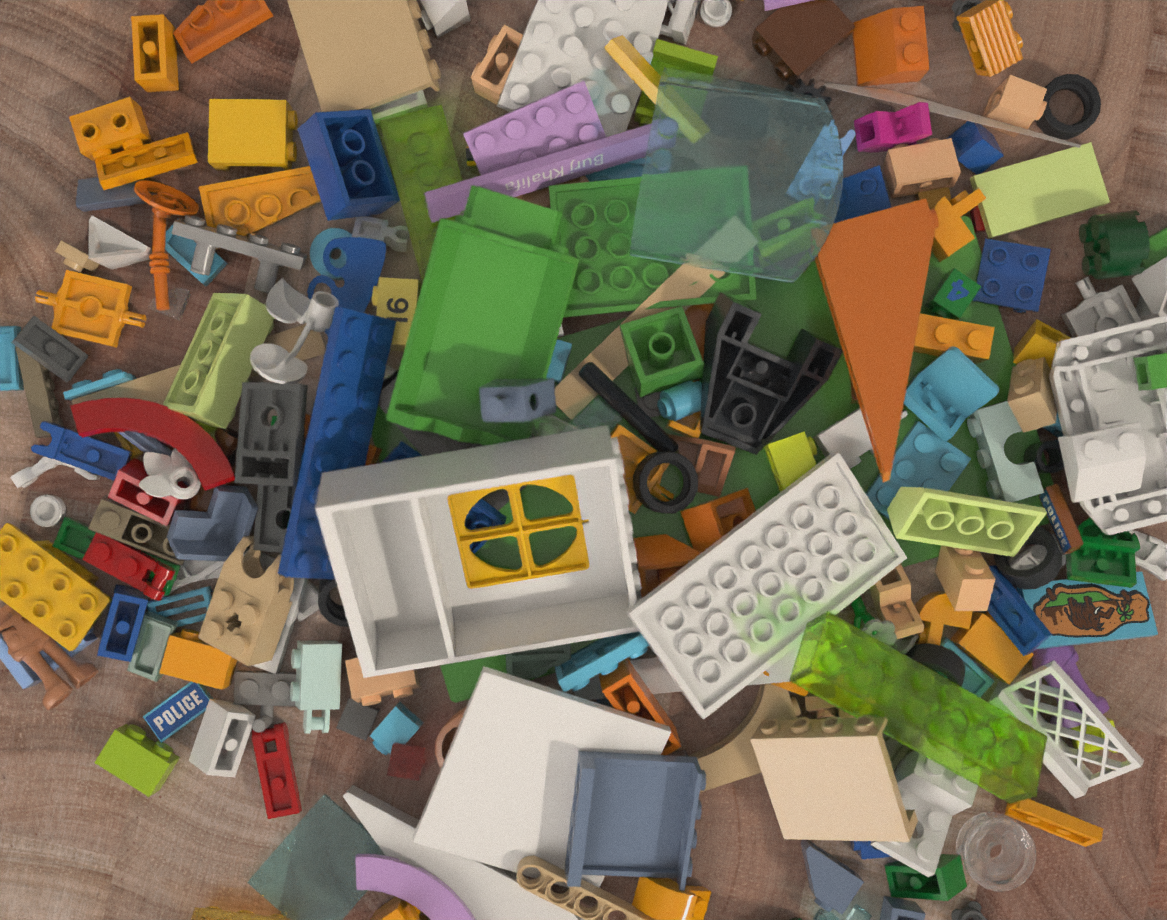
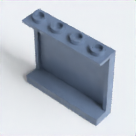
M579 751L564 865L567 886L580 887L582 875L676 878L680 891H685L686 879L692 876L691 849H695L697 845V831L694 828L695 820H700L702 807L699 795L700 791H704L706 787L705 770H701L697 757Z

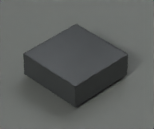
M350 697L336 728L366 741L380 709L371 705L362 706V702L357 703Z

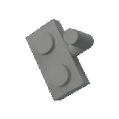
M238 670L235 672L234 704L261 705L260 718L252 724L255 732H262L273 723L274 706H295V701L290 700L291 682H296V672H278L276 674L268 671Z

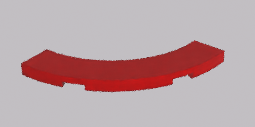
M122 397L102 398L70 405L78 434L82 438L107 432L134 431L143 433L146 436L172 446L182 454L195 470L205 491L235 480L231 464L211 435L186 415L168 409L169 407L151 401Z

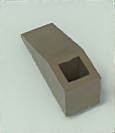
M107 495L101 499L88 529L179 565H183L185 561L176 558L167 539L171 523L165 526L108 498Z

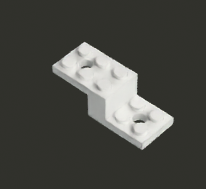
M957 699L946 703H932L917 749L903 757L894 773L905 810H915L918 819L916 825L917 838L911 837L909 842L871 841L870 845L927 877L934 875L952 816L971 807L997 722ZM952 728L960 731L963 737L962 743L954 739Z

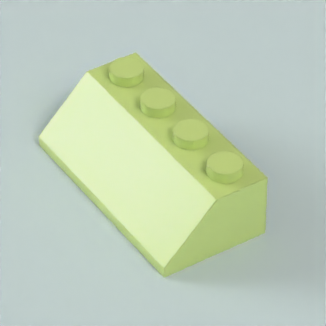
M213 293L163 405L197 422L226 429L228 423L235 416V407L242 394V382H249L248 378L253 369L250 362L251 352L256 346L264 344L266 337L271 333L274 326L273 321L275 318L268 313L266 305L248 294Z
M900 487L887 508L893 532L897 539L1015 557L1047 513L1045 508L924 487Z

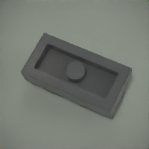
M33 316L11 342L65 382L71 380L89 357V355L36 316Z

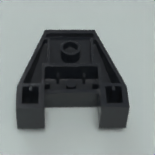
M720 292L705 322L700 432L757 455L828 381L843 351L829 340L802 328L787 357L753 343L749 339L762 314L750 305Z

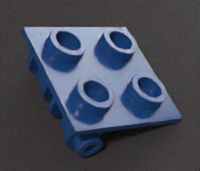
M880 165L826 184L821 193L829 225L892 208Z
M985 238L976 283L981 285V288L973 298V301L1014 308L1013 311L1017 313H1026L1027 310L1038 312L1051 249Z

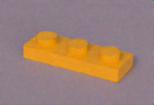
M188 132L95 159L98 179L103 190L198 163L193 142Z

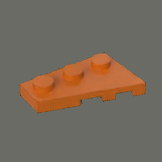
M208 0L204 5H198L173 34L187 59L193 64L273 17V14L264 0Z

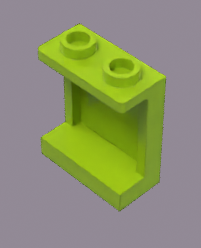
M656 39L651 66L700 118L718 56ZM642 91L635 111L634 121L639 122L641 127L668 119ZM676 129V138L684 140L687 139L678 129Z

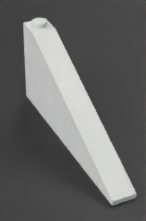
M353 785L344 793L343 798L385 856L398 858L399 861L406 862L417 868L421 867L438 877L463 900L475 920H584L524 890L517 882L516 872L414 843L413 834L419 820Z

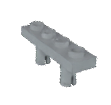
M185 215V219L175 220L171 234L192 239L196 243L190 269L194 273L210 275L215 249L220 247L258 258L260 265L254 289L269 293L275 285L279 266H287L298 270L305 266L307 254L300 252L301 247L282 242L281 246L268 243L269 238L250 233L249 237L236 234V228L218 224L217 228L204 225V219L195 216Z

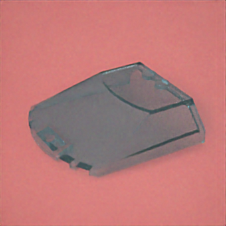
M664 67L659 83L637 199L630 255L794 283L810 263L815 260L824 245L836 218L842 194L843 156L841 142L835 121L825 100L774 87Z

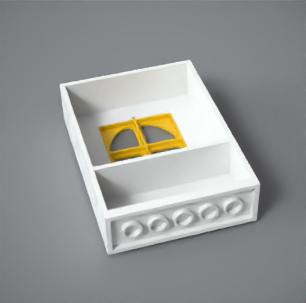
M608 425L322 473L316 512L364 678L640 632L625 612L642 599L641 583L636 565L637 555L632 538L633 528L628 511L629 501L626 484H624L622 456L619 450L617 437H610ZM528 484L550 488L563 495L572 504L573 510L568 514L529 520L524 515L520 488ZM498 489H505L508 492L513 516L511 523L473 530L465 527L464 521L467 514L481 498ZM573 526L577 529L574 541L562 555L544 565H536L534 563L529 540L531 533ZM514 536L518 541L522 566L516 570L492 566L475 556L469 546L477 541Z

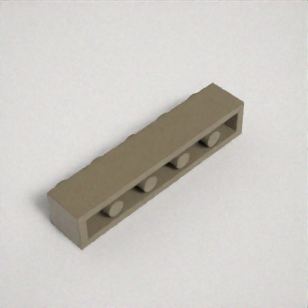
M15 346L35 437H51L50 433L40 428L42 421L53 422L61 426L64 425L59 417V402L54 395L55 384L50 378V370Z

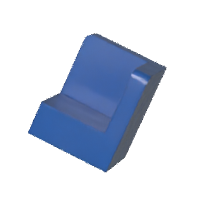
M967 121L947 138H952L957 160L976 175L983 173L1004 156L994 135L979 123Z

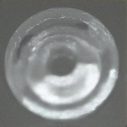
M984 812L975 815L962 826L957 836L956 854L961 856L964 871L986 889L992 891L1015 889L1022 885L1033 872L1036 863V848L1033 839L1021 825L1004 814ZM996 845H1001V853L995 858H990L991 849Z

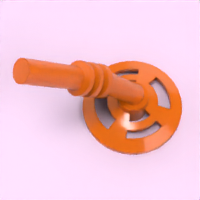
M142 180L135 183L134 192L145 203L152 206L151 211L154 213L152 254H149V260L152 261L149 262V265L152 267L150 273L154 275L156 309L161 311L169 310L167 274L170 273V268H168L169 261H167L169 256L165 253L166 218H170L171 214L178 216L195 215L198 212L199 206L194 199L176 188L159 182ZM149 192H155L157 195H151Z

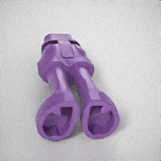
M1072 645L1035 649L1032 652L1034 655L1032 656L1031 665L1034 670L1055 660L1102 714L1109 710L1110 707L1107 700L1102 696H1096L1084 681L1076 665L1079 656ZM1051 673L1044 676L1048 686L1060 689V683ZM1055 697L1058 706L1059 698ZM1064 701V709L1082 714L1083 709L1080 705L1077 708L1074 702ZM1057 716L1051 718V724H1057ZM1063 718L1062 727L1071 729L1081 725L1080 722Z

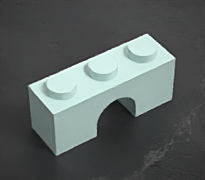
M1004 401L980 408L969 416L970 419L967 420V425L973 438L976 437L979 446L977 458L980 466L986 469L989 479L986 482V487L991 499L1015 502L1044 493L1035 462L1014 464L1005 456L1004 444L1006 439L1010 435L1022 431L1008 402Z

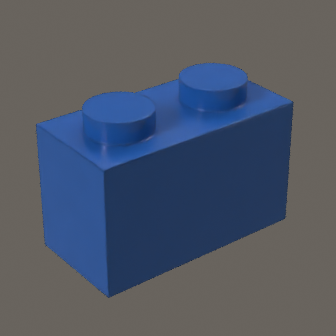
M115 585L98 645L97 656L131 662L148 603V596L143 594L142 591L129 586Z

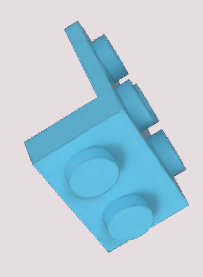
M952 346L912 378L906 388L904 404L936 435L946 442L954 436L968 416L998 394L999 387L957 347Z

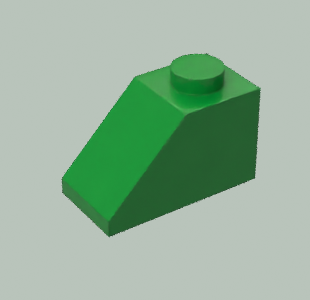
M941 854L935 874L930 877L923 875L900 861L884 865L891 897L949 901L967 887L960 855Z

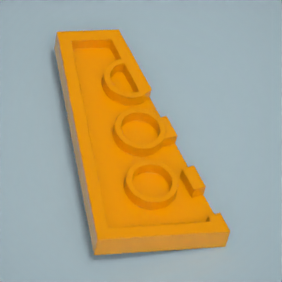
M310 166L199 186L207 226L217 228L218 224L236 228V234L245 237L250 235V233L257 232L321 202Z

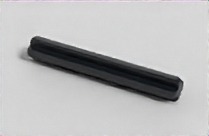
M588 362L581 368L579 376L657 451L676 452L678 450V443L593 362Z

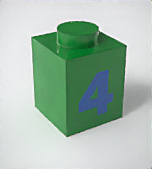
M954 268L944 275L925 303V306L931 309L930 314L932 316L958 320L981 288V285Z

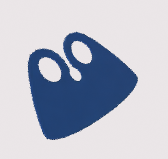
M342 237L328 242L323 253L324 265L329 273L335 277L341 276L344 279V286L341 288L337 287L333 279L325 275H319L312 279L307 290L308 298L312 299L317 284L325 283L329 286L331 294L337 298L339 302L338 307L364 313L372 297L373 287L377 285L386 256V243L364 237ZM334 248H341L346 254V264L342 268H336L330 262L329 255ZM330 327L327 328V329L324 331L328 337H329Z

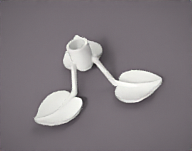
M281 278L268 293L266 299L268 313L280 322L291 324L298 321L300 324L306 323V326L290 353L283 347L275 344L264 343L256 346L250 355L253 369L258 371L264 378L275 383L285 384L301 381L305 377L308 367L305 362L295 356L301 349L310 330L323 332L331 326L335 306L338 307L339 305L337 298L330 293L318 291L313 294L310 300L293 289L284 278ZM387 365L383 381L393 376L395 369Z

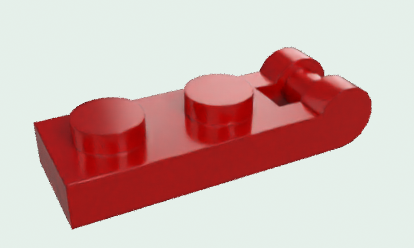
M97 532L82 559L158 601L162 600L166 592L164 587L167 581L172 580L176 572L172 567L131 545ZM151 571L156 574L152 582L147 580Z
M286 723L274 724V728L265 729L259 733L252 729V742L267 818L273 819L300 813L302 806ZM275 741L277 750L268 751L267 742Z

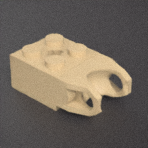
M254 536L243 537L232 554L224 562L198 636L202 641L247 666L272 661L292 605L290 597L294 588V577H284L278 574L281 555H278L266 571L263 570L260 562L261 551L253 550ZM250 545L249 551L243 557L245 549Z

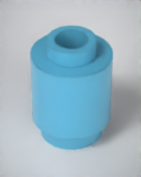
M687 381L662 391L657 402L661 415L669 420L677 421L701 411L702 383L700 381Z

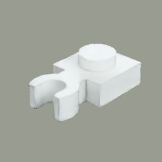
M362 216L356 217L351 237L380 240L395 251L406 252L410 228L406 226L391 228L388 227L389 220Z

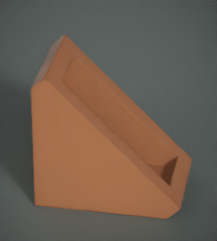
M668 434L678 443L679 448L676 453L685 456L694 465L698 475L697 492L720 497L736 447L704 439Z

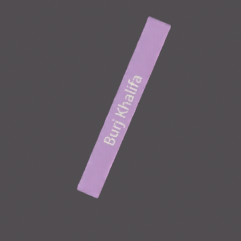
M664 119L425 192L428 215L431 222L439 221L440 218L445 219L464 213L471 185L516 197L675 148L677 128L669 119Z

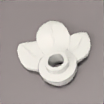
M176 449L173 450L171 457L154 452L144 453V469L149 476L144 478L139 483V486L145 493L159 498L172 495L178 499H189L198 493L200 489L199 477L191 464ZM185 481L189 484V487L181 488L177 483Z

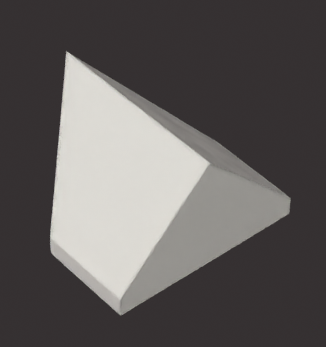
M94 216L90 217L88 259L111 270L149 260V254H152L150 247Z

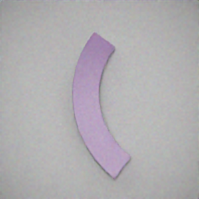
M357 854L355 856L356 890H371L396 896L418 908L430 920H475L463 900L448 885L421 867L417 868L390 856L378 854Z

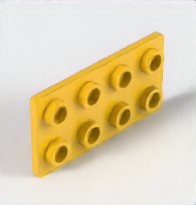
M6 523L0 530V600L67 650H75L112 601L111 597L94 585L99 579L96 575L65 552L52 547L53 543L49 540L34 541L12 523Z

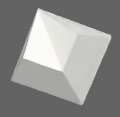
M1167 257L1144 270L1141 274L1131 278L1141 294L1136 311L1142 321L1167 315Z

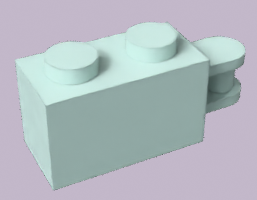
M336 640L297 641V649L292 650L291 665L292 669H296V682H291L290 700L295 701V706L299 710H304V734H310L311 730H322V733H328L330 710L340 709L342 644ZM312 710H322L321 717H312Z

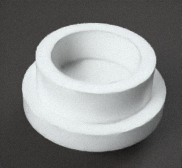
M704 0L700 8L703 22L710 27L724 26L730 20L732 14V6L729 0Z

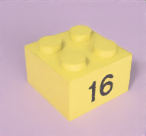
M379 277L378 286L373 287L372 304L377 306L376 316L396 321L390 351L404 352L422 287L418 279Z

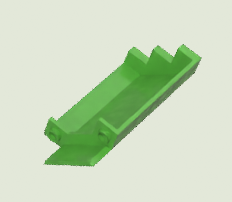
M471 185L463 217L456 215L454 221L440 218L386 420L413 430L430 431L460 442L477 443L484 446L529 438L534 419L524 422H484L482 420L480 387L495 379L546 378L579 263V259L567 255V248L554 244L563 213ZM532 393L529 402L533 401L536 404V397Z

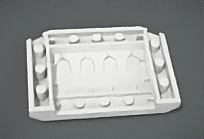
M1167 315L1057 342L1049 380L1063 436L1123 423L1140 422L1147 454L1141 488L1080 501L1084 511L1106 535L1167 521V387L1139 391L1134 358L1167 353Z

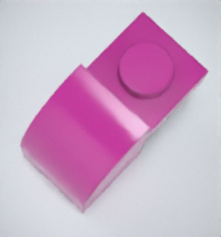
M925 102L915 103L896 112L875 111L854 120L858 152L878 153L888 151V149L899 144L916 145L917 140L932 135L928 103Z

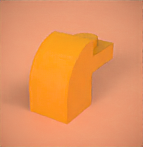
M979 188L971 194L964 190L950 201L944 196L930 208V210L935 209L939 221V228L935 229L931 250L939 262L975 239L960 217L986 199Z
M945 591L931 592L923 596L915 604V608L924 623V632L917 633L919 638L915 641L916 645L927 643L940 645L944 625L970 629L973 611H955Z
M639 877L632 906L656 920H704L711 891L703 886L685 885V891H680L678 883L669 878Z

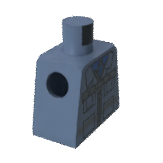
M554 378L495 379L481 386L482 420L484 422H524L555 413ZM532 393L536 397V404L533 401L529 402Z

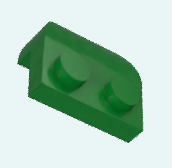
M1090 517L1083 521L1077 527L1083 540V545L1075 552L1066 554L1067 580L1129 588L1136 585L1135 553L1141 549L1137 535L1135 533L1131 534L1129 531L1106 535Z

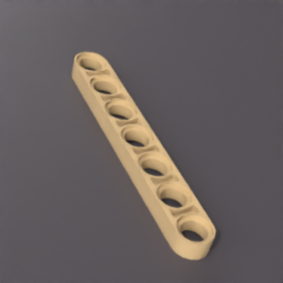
M536 856L524 857L518 863L516 876L520 887L584 920H610L608 915L614 910H620L625 913L626 916L623 920H656L632 906V904L581 879L580 887H569L562 894L555 893L551 889L554 883L562 881L567 884L565 870ZM528 867H535L541 874L536 879H527L523 876L522 872ZM585 896H592L598 901L591 908L583 907L579 902Z

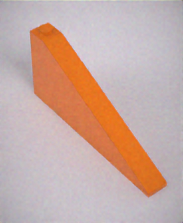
M926 198L810 230L811 251L882 482L890 480L935 229L939 228L937 213L935 209H929Z

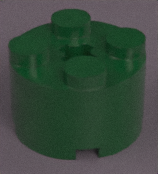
M1131 210L1093 215L1089 218L1087 224L1080 225L1079 239L1081 243H1084L1085 253L1082 259V270L1085 275H1092L1095 279L1101 280L1139 275L1144 271L1145 267L1140 268L1142 259H1148L1150 243L1145 221L1138 222L1135 217L1140 215L1138 211Z

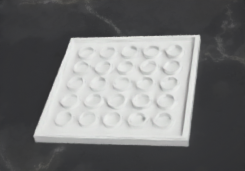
M483 666L413 834V842L516 873L518 863L527 856L539 857L565 870L564 865L578 752L661 755L671 734L670 727ZM528 867L522 872L523 875L538 878L541 874L535 867ZM582 875L581 879L600 888L605 876ZM560 881L554 883L556 885L569 888V886H567L565 882Z

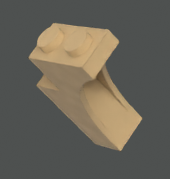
M770 683L760 684L752 708L737 728L716 744L688 755L697 757L701 770H705L706 787L704 791L761 773L751 737L760 723L767 719H797L796 716L801 715V711L795 696L790 697L788 690Z

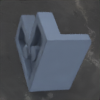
M220 485L214 488L207 512L175 510L167 539L176 558L182 560L226 561L241 539L249 536L258 506L247 487Z

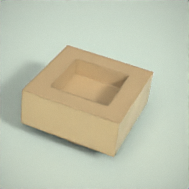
M62 240L55 250L56 253L65 257L63 261L65 265L80 273L83 268L95 273L99 266V263L88 259V254Z

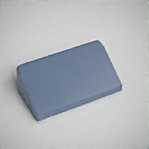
M98 177L78 180L76 207L84 212L143 204L145 202L134 192V185L138 181L103 190Z

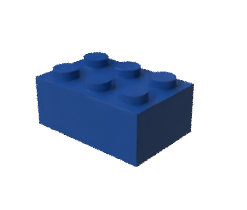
M370 109L316 112L298 128L328 221L382 214L400 201Z

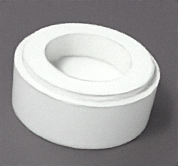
M42 495L37 497L31 504L30 515L37 525L52 527L63 521L66 516V506L63 500L55 495Z

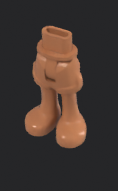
M7 604L0 609V634H2L8 646V654L16 662L24 661L42 680L46 690L42 704L48 711L61 704L72 693L73 688L50 667L39 652L43 650L59 665L75 689L85 685L99 672L95 665L91 663H80L74 660L53 638Z

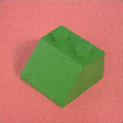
M682 306L620 325L629 368L640 397L687 381L702 378L704 362Z

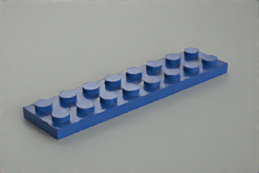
M335 306L278 574L284 577L336 580L316 512L321 475L326 472L365 466L396 324L394 320Z

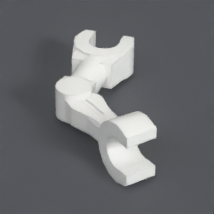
M43 456L38 463L17 472L10 478L17 488L21 486L25 488L35 482L39 475L55 468L57 465L75 468V472L88 480H100L101 476Z

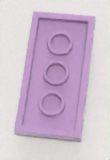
M583 80L463 132L481 175L606 137Z

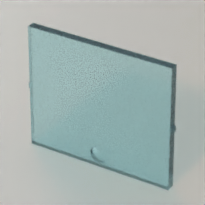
M324 793L247 883L276 907L282 916H286L289 920H343L368 891L356 890L355 856L357 854L385 856V854L363 827V824L358 823Z

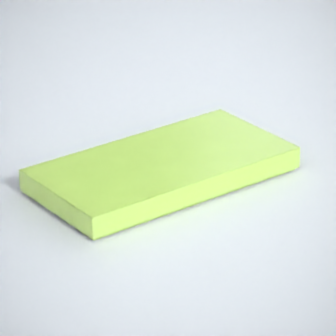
M1091 142L1081 145L1080 148L1072 147L974 175L970 178L973 192L979 188L986 197L984 201L978 204V208L988 239L1110 203Z

